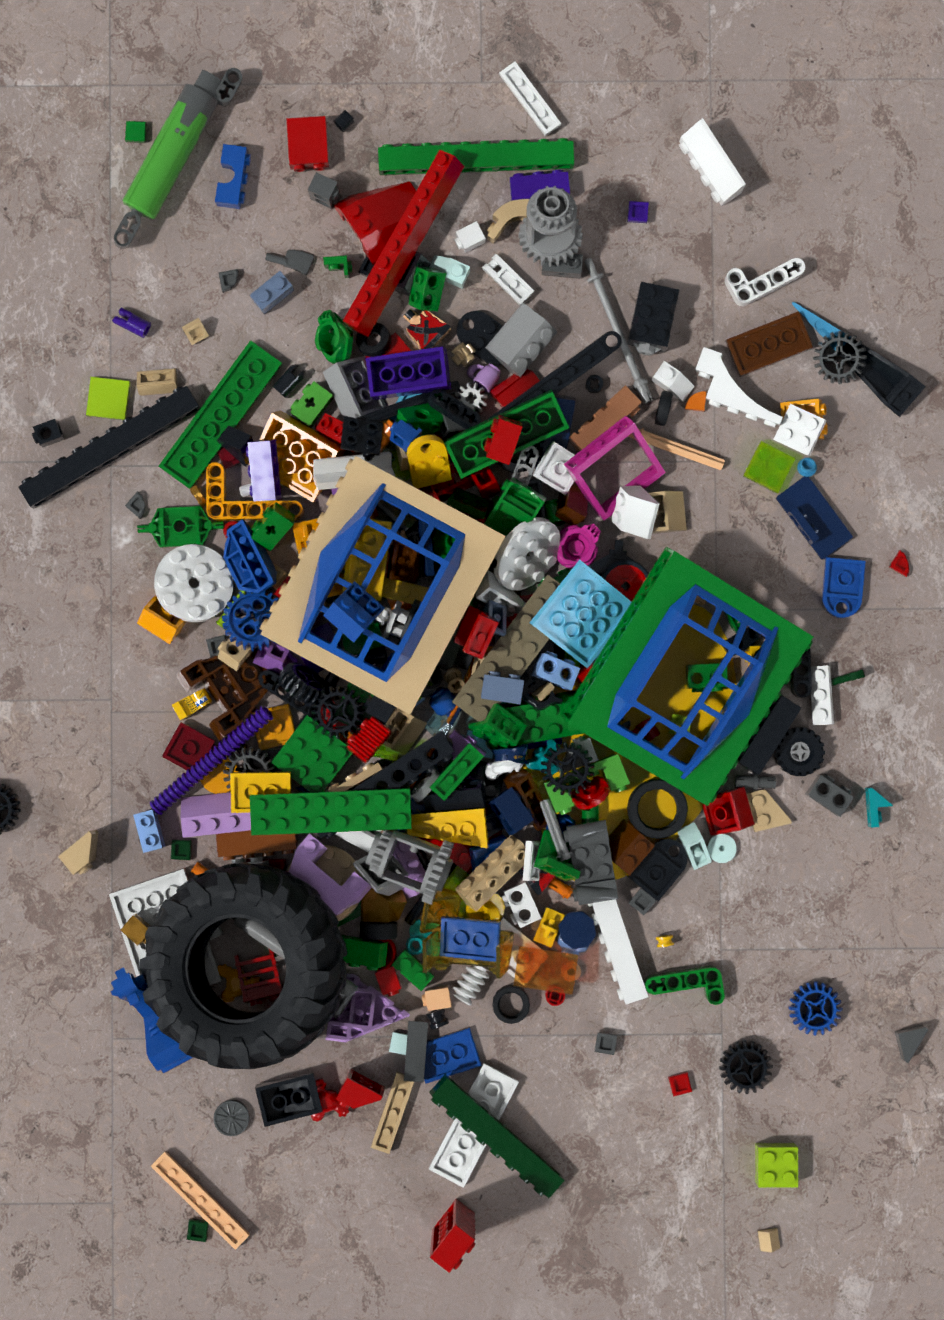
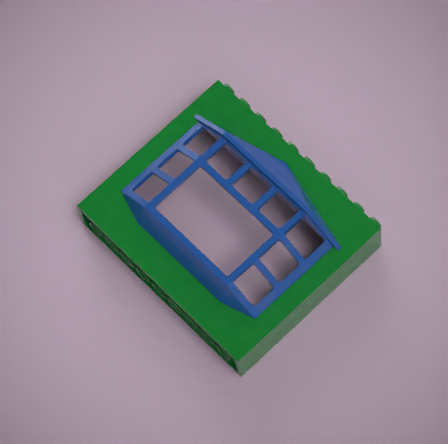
M666 546L561 716L569 725L708 806L716 799L720 786L726 783L730 770L736 767L741 752H745L748 748V741L751 736L758 732L760 722L768 716L770 706L773 701L775 702L779 698L783 685L790 681L793 669L800 665L801 657L811 647L814 636ZM697 596L716 607L708 628H704L688 618ZM722 611L741 623L732 644L713 633ZM686 623L727 648L728 652L683 724L678 726L639 703L637 698L679 630ZM747 626L765 637V641L754 658L739 649V644ZM734 654L750 662L737 685L721 676ZM717 682L733 690L720 713L704 704ZM631 707H635L651 716V719L638 734L618 724ZM700 709L716 718L703 740L687 731ZM657 722H661L676 731V734L663 749L644 739L645 735ZM682 737H686L699 745L687 764L669 754V751Z

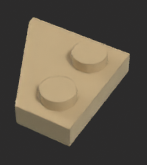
M765 789L746 793L755 823L753 825L754 832L792 823L790 818Z

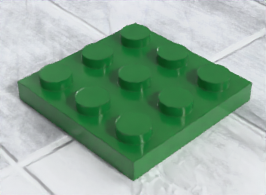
M307 715L271 763L283 772H291V778L309 792H324L353 753L347 749L348 745L337 739L335 735L329 738V731L322 734L324 727L322 726L317 729L316 726L319 723L313 722V719Z

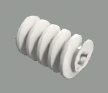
M470 960V963L473 965L472 968L466 966L469 974H461L465 980H457L460 988L453 987L456 992L453 995L468 1005H472L470 998L476 999L477 997L474 991H481L478 984H485L482 978H489V974L486 971L491 972L474 960Z

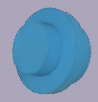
M804 458L799 461L797 470L802 476L810 477L816 473L817 465L813 459Z

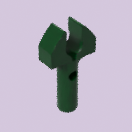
M863 669L831 678L832 686L864 678L865 674Z

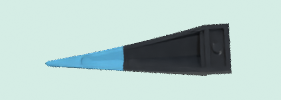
M792 302V305L822 337L827 336L831 340L830 333L832 332L838 337V331L841 330L799 304ZM843 341L846 354H856L854 348L849 343ZM837 342L831 345L836 351ZM864 344L860 345L859 349L866 348L865 352H861V355L867 356V359H861V362L865 363L866 366L862 367L859 365L858 369L863 372L862 374L855 373L886 407L901 417L926 386L903 368ZM842 352L839 353L842 359L850 358L845 357V355L843 356ZM856 360L848 361L846 363L852 369Z

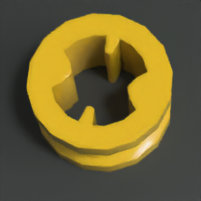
M673 935L655 937L658 940L657 947L674 945V942L671 941Z

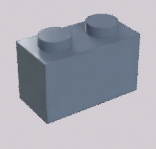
M279 271L250 294V297L265 315L292 293L294 288L283 273Z
M489 671V674H484L481 699L521 704L524 680L520 679L521 675L509 674L508 677L500 676L501 672Z

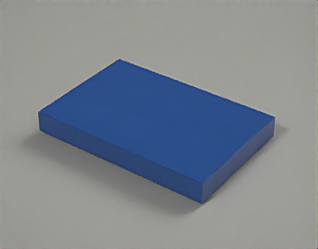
M442 916L440 956L498 962L501 921Z
M470 1027L427 1041L424 1070L425 1084L439 1080L445 1074L452 1076L482 1066Z

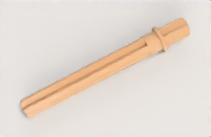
M644 428L639 429L649 445L718 470H722L725 460L650 433L645 431ZM632 433L628 436L632 439H635Z

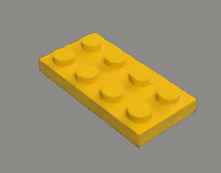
M370 519L391 530L392 522ZM366 525L354 548L372 558H376L387 535ZM388 549L366 589V592L378 601L382 599ZM350 554L346 561L344 580L351 584L355 581L361 586L371 568V564ZM343 586V589H342V593L347 589V588L344 587V586Z

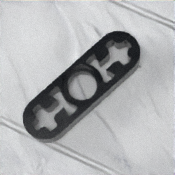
M435 389L428 396V404L433 409L466 430L480 424L481 418L476 411L445 391ZM450 406H456L459 410V413H452L450 411Z

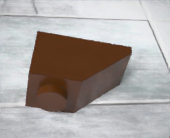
M575 481L566 496L559 492L555 514L556 517L570 525H577L583 522L588 515V502Z

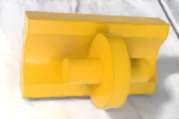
M546 907L533 941L552 948L559 931V924L565 914Z

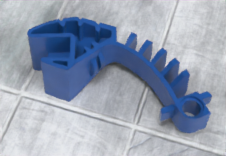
M124 967L116 971L117 979L111 982L114 989L110 992L113 996H118L120 999L129 1002L130 1006H134L143 1017L146 1052L148 1059L155 1069L165 1073L194 1058L179 1049V1043L163 1034L156 1025L159 1017L144 1001L143 992L147 989V984L143 974L134 977V974L127 973Z

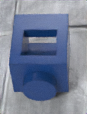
M403 420L394 422L390 428V441L406 452L410 443L422 435L420 428L415 430L411 424Z

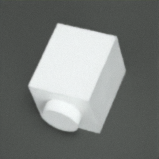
M477 221L456 231L457 238L454 239L458 249H463L464 253L484 244L486 241Z

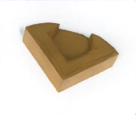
M196 485L190 488V492L196 498L201 507L206 506V499Z

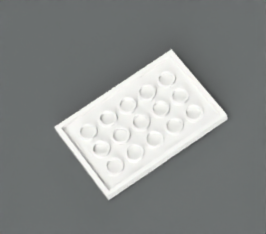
M185 868L109 894L120 929L134 914L139 915L150 926H154L162 903L176 894V890L188 881ZM122 932L137 977L142 975L139 965L140 959L146 957V944L142 942L137 946ZM208 942L205 952V971L209 984L212 985L222 981V978L219 974L211 945Z

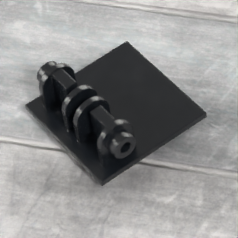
M344 416L340 449L363 453L366 461H371L375 455L380 456L383 423Z

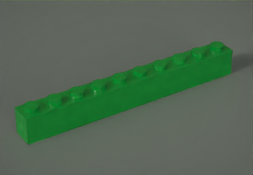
M560 138L557 141L539 139L538 142H530V140L524 139L519 140L518 143L502 140L499 143L481 141L479 142L480 144H472V142L465 141L458 145H452L451 142H443L441 145L422 143L421 146H413V144L406 143L398 147H394L393 144H384L382 147H378L379 175L426 174L439 150L454 155L465 166L461 173L573 169L574 143L567 138Z

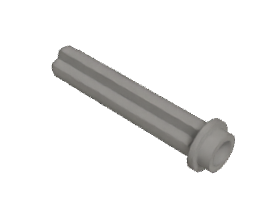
M551 800L541 801L540 806L558 853L556 857L560 861L571 858L570 854L572 852L568 851Z

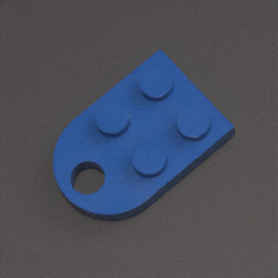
M825 558L822 604L830 615L837 618H846L859 610L862 603L866 561ZM840 602L846 605V611L843 614L838 613L836 610V605Z

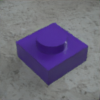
M629 201L627 222L647 224L649 202Z

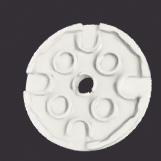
M536 517L528 523L524 521L516 526L505 537L495 557L497 565L494 568V574L498 582L507 589L516 591L526 589L536 582L542 581L545 574L557 561L556 557L560 546L558 528L549 520L541 517Z
M189 544L177 547L164 556L155 573L154 589L159 603L170 615L172 614L186 622H203L214 618L227 606V602H229L233 592V577L219 553L203 545ZM191 578L199 581L197 588H192L189 585L188 581Z

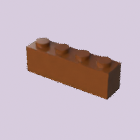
M251 830L216 834L218 857H223V861L233 860L235 855H243V858L255 857L254 853H262V856H272L274 851H282V854H291L298 847L297 834L251 835Z

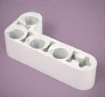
M799 258L791 259L748 282L742 270L733 268L725 277V285L737 305L747 306L798 279L805 270V263ZM793 266L799 268L798 271L794 270L790 272L788 275L787 272L790 271ZM780 274L783 281H775L773 275ZM730 275L738 276L739 282H731ZM756 284H764L765 290L759 291L756 288ZM739 293H747L748 299H740Z

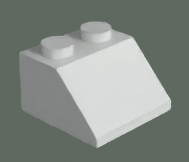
M620 486L616 497L615 510L612 514V522L621 531L651 539L659 503L641 486Z

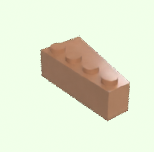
M625 385L606 403L605 407H601L592 416L590 421H586L578 429L577 433L574 432L569 437L568 442L577 452H580L624 416L628 417L631 415L634 417L641 410L639 406L642 402Z

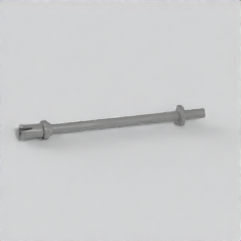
M588 258L584 261L591 276L587 281L588 283H594L613 331L621 336L622 343L620 347L635 380L633 388L637 390L642 405L654 400L647 386L648 381L640 375L600 280L604 275L597 273L592 258Z

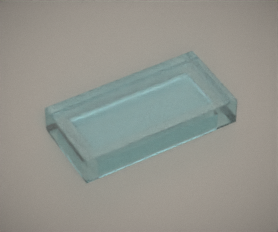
M434 712L425 728L432 736L440 731L447 735L452 725L443 716Z

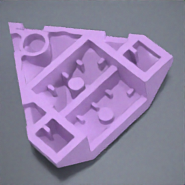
M347 974V979L358 986V989L336 1020L333 1016L328 1022L326 1040L348 1042L409 1017L410 1014L394 1006V1002L372 986L368 987L355 974Z

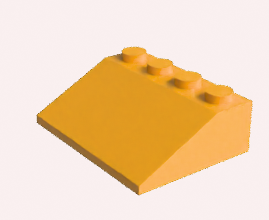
M283 411L273 412L259 440L276 439L280 483L314 503L322 490H317L313 480V460L342 457L345 450L340 449L341 445Z

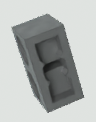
M316 172L308 188L310 199L332 209L333 205H336L341 198L338 182Z
M827 774L824 776L818 775L805 794L836 816L841 817L854 798L850 795L851 791L843 785L840 787L835 785V780ZM821 783L827 786V791L824 794L818 792V786ZM838 794H841L843 797V802L840 805H836L834 802V798Z

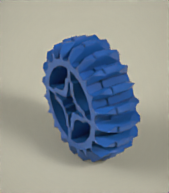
M814 981L812 988L810 983L807 982V989L799 986L801 993L793 992L797 998H790L789 1001L795 1004L788 1006V1009L795 1012L790 1013L789 1016L795 1018L792 1023L794 1025L799 1024L798 1029L800 1031L805 1028V1033L809 1034L812 1029L813 1035L816 1036L819 1029L820 1033L824 1035V1028L832 1031L829 1025L832 1023L834 1026H837V1022L834 1019H841V1016L836 1014V1012L842 1011L841 1007H836V1005L841 1003V1000H834L838 993L834 992L831 994L833 988L830 986L825 990V983H821L819 987L818 982ZM812 993L822 994L820 997L818 996L815 1000H809L806 998V996ZM827 998L830 1002L829 1015L824 1011V1005L826 1003L825 1000ZM802 1002L807 1007L804 1019H802L800 1014ZM808 1003L815 1006L819 1004L818 1008L822 1014L813 1011ZM815 1017H822L823 1019H825L823 1022L818 1024L809 1023V1021L813 1020Z

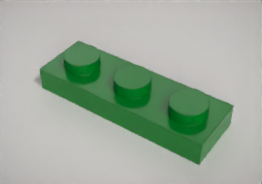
M468 743L429 788L445 801L484 755Z

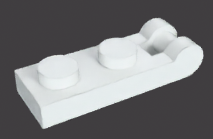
M497 254L492 257V261L489 264L486 263L482 267L485 273L498 283L519 305L524 303L534 293V290ZM497 265L502 268L498 273L493 270Z

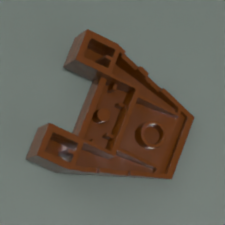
M256 648L237 671L218 659V656H214L204 660H196L180 670L176 675L186 692L203 682L223 711V714L212 720L209 724L219 741L227 737L234 729L237 730V726L241 725L268 691L258 681L259 673L268 669L253 663L258 652ZM271 674L262 676L264 684L267 682L274 684V681L270 678Z

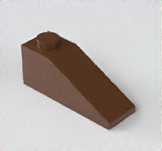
M521 769L519 772L515 770L505 777L503 781L507 789L512 787L513 790L520 794V800L532 813V818L534 819L531 822L537 831H540L547 825L540 806L543 798L531 773Z

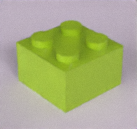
M755 1143V1183L758 1188H798V1147L795 1143Z

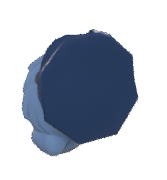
M582 911L567 913L559 924L557 944L561 947V955L567 960L577 959L580 952L587 950L596 937L594 920Z

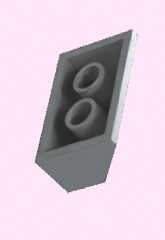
M522 303L485 348L509 372L521 377L556 335L557 331L546 319Z
M364 356L337 362L323 372L343 419L344 416L358 418L386 407L383 399L374 400L370 397L367 366Z

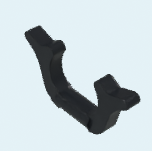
M527 672L523 673L522 700L534 707L535 710H544L553 704L563 703V699L555 697L553 692L550 693L549 698L544 702H540L529 695L527 690L531 685L535 684L536 680L530 678Z

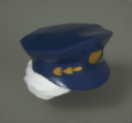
M528 745L492 749L491 752L495 755V762L486 764V777L489 780H495L498 776L506 772L511 773L514 769L516 772H519L523 764H530L525 760V756L529 751Z

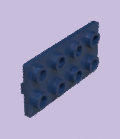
M804 476L776 497L778 503L821 560L853 538L852 534L809 477Z

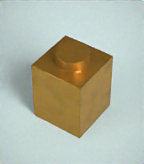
M134 914L120 931L138 946L142 942L146 944L145 933L148 927L151 926L139 915Z

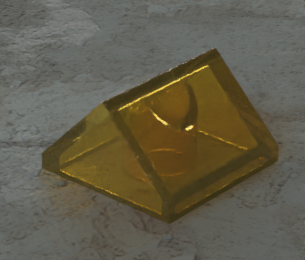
M443 888L442 892L437 891L431 905L424 902L420 926L421 933L441 931L442 916H459L461 897L456 891Z

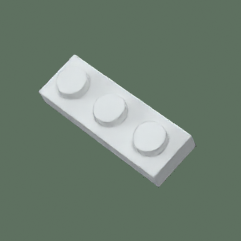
M830 665L811 666L813 725L834 724Z

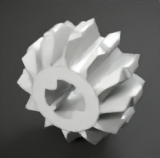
M467 383V389L460 386L462 393H455V396L460 398L457 400L474 411L477 409L478 412L482 413L483 410L480 406H487V403L482 400L488 398L487 394L481 395L484 392V388L482 387L477 390V383L474 384L473 388H471L470 383ZM469 395H473V398L476 397L473 404L466 401Z

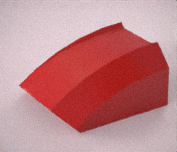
M527 369L521 377L513 374L492 389L490 394L503 408L540 380L532 370Z

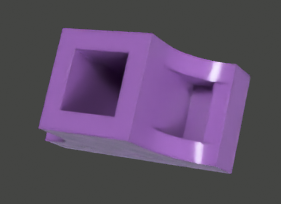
M271 642L270 648L262 645V650H258L253 663L281 674L280 672L288 663H297L298 659L294 658L287 648Z
M455 729L449 736L453 741L455 752L452 753L454 756L452 757L453 760L468 743L475 747L482 755L485 756L487 753L476 745L477 741L470 735L465 737Z

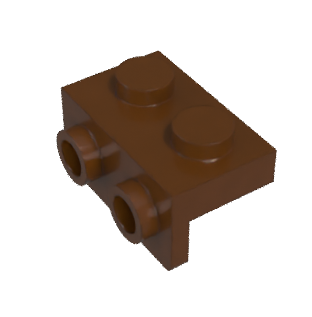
M392 540L387 579L416 583L420 574L419 561L422 558V554L396 540Z

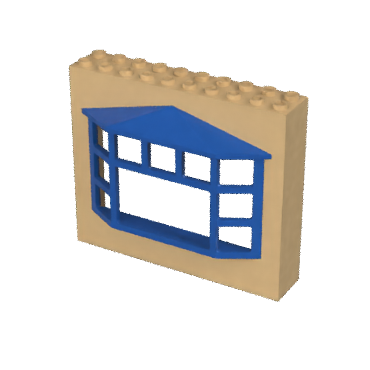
M355 456L354 460L350 458L345 467L347 470L345 477L341 476L336 484L338 488L336 494L330 495L326 503L329 506L325 513L321 512L317 520L319 525L316 531L312 530L307 540L310 542L307 548L303 547L298 555L300 561L297 566L293 565L288 574L291 578L288 584L284 583L279 591L281 597L279 601L273 602L269 610L272 614L269 619H264L260 627L263 630L260 635L411 714L506 536ZM380 500H384L401 509V513L391 530L370 520ZM407 514L428 524L418 544L397 534ZM366 525L387 535L376 558H372L354 548ZM434 528L455 538L452 547L444 559L424 549V545ZM392 540H396L441 564L399 645L366 629L363 634L368 639L357 657L338 647L343 634L339 629L332 642H328L311 632L319 612L325 613L329 609L324 606V603L334 584L338 583L346 588L351 585V583L339 577L350 554L371 564V568L361 585L365 591ZM374 640L395 651L385 671L364 660Z

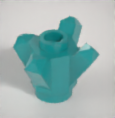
M550 739L547 741L546 747L535 748L534 756L532 759L527 760L530 764H526V766L538 771L547 769V766L542 765L541 761L548 762L549 759L545 758L544 754L552 755L549 748L557 751L556 742ZM552 763L551 773L553 775L560 768Z

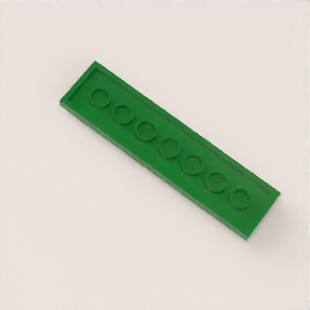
M250 340L158 467L187 488H192L215 458L217 452L223 447L216 440L227 426L236 428L280 369L282 363Z
M410 788L249 795L251 835L412 829Z

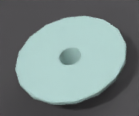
M726 834L713 836L707 846L710 858L718 863L731 861L737 851L734 839Z

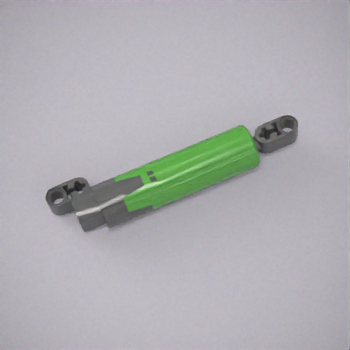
M202 69L194 86L185 84L122 199L124 205L128 206L131 212L125 214L114 234L115 246L120 249H126L130 246L140 228L142 216L151 220L157 217L217 105H229L242 81V73L239 69H228L222 80ZM234 74L238 77V81L232 83L229 81L228 76ZM227 86L229 88L227 97L221 99V94L224 93ZM135 218L136 225L132 224L130 231L126 230L129 223L127 219ZM120 234H124L128 237V241L125 244H121L118 242L117 237Z

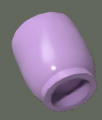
M490 363L486 366L474 364L467 369L468 377L473 379V382L477 383L479 388L483 387L484 392L490 393L495 387L501 371ZM481 369L476 376L473 375L476 370Z

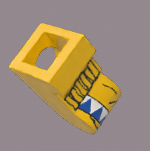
M203 688L172 704V707L179 719L184 720L209 705L212 700L206 689Z

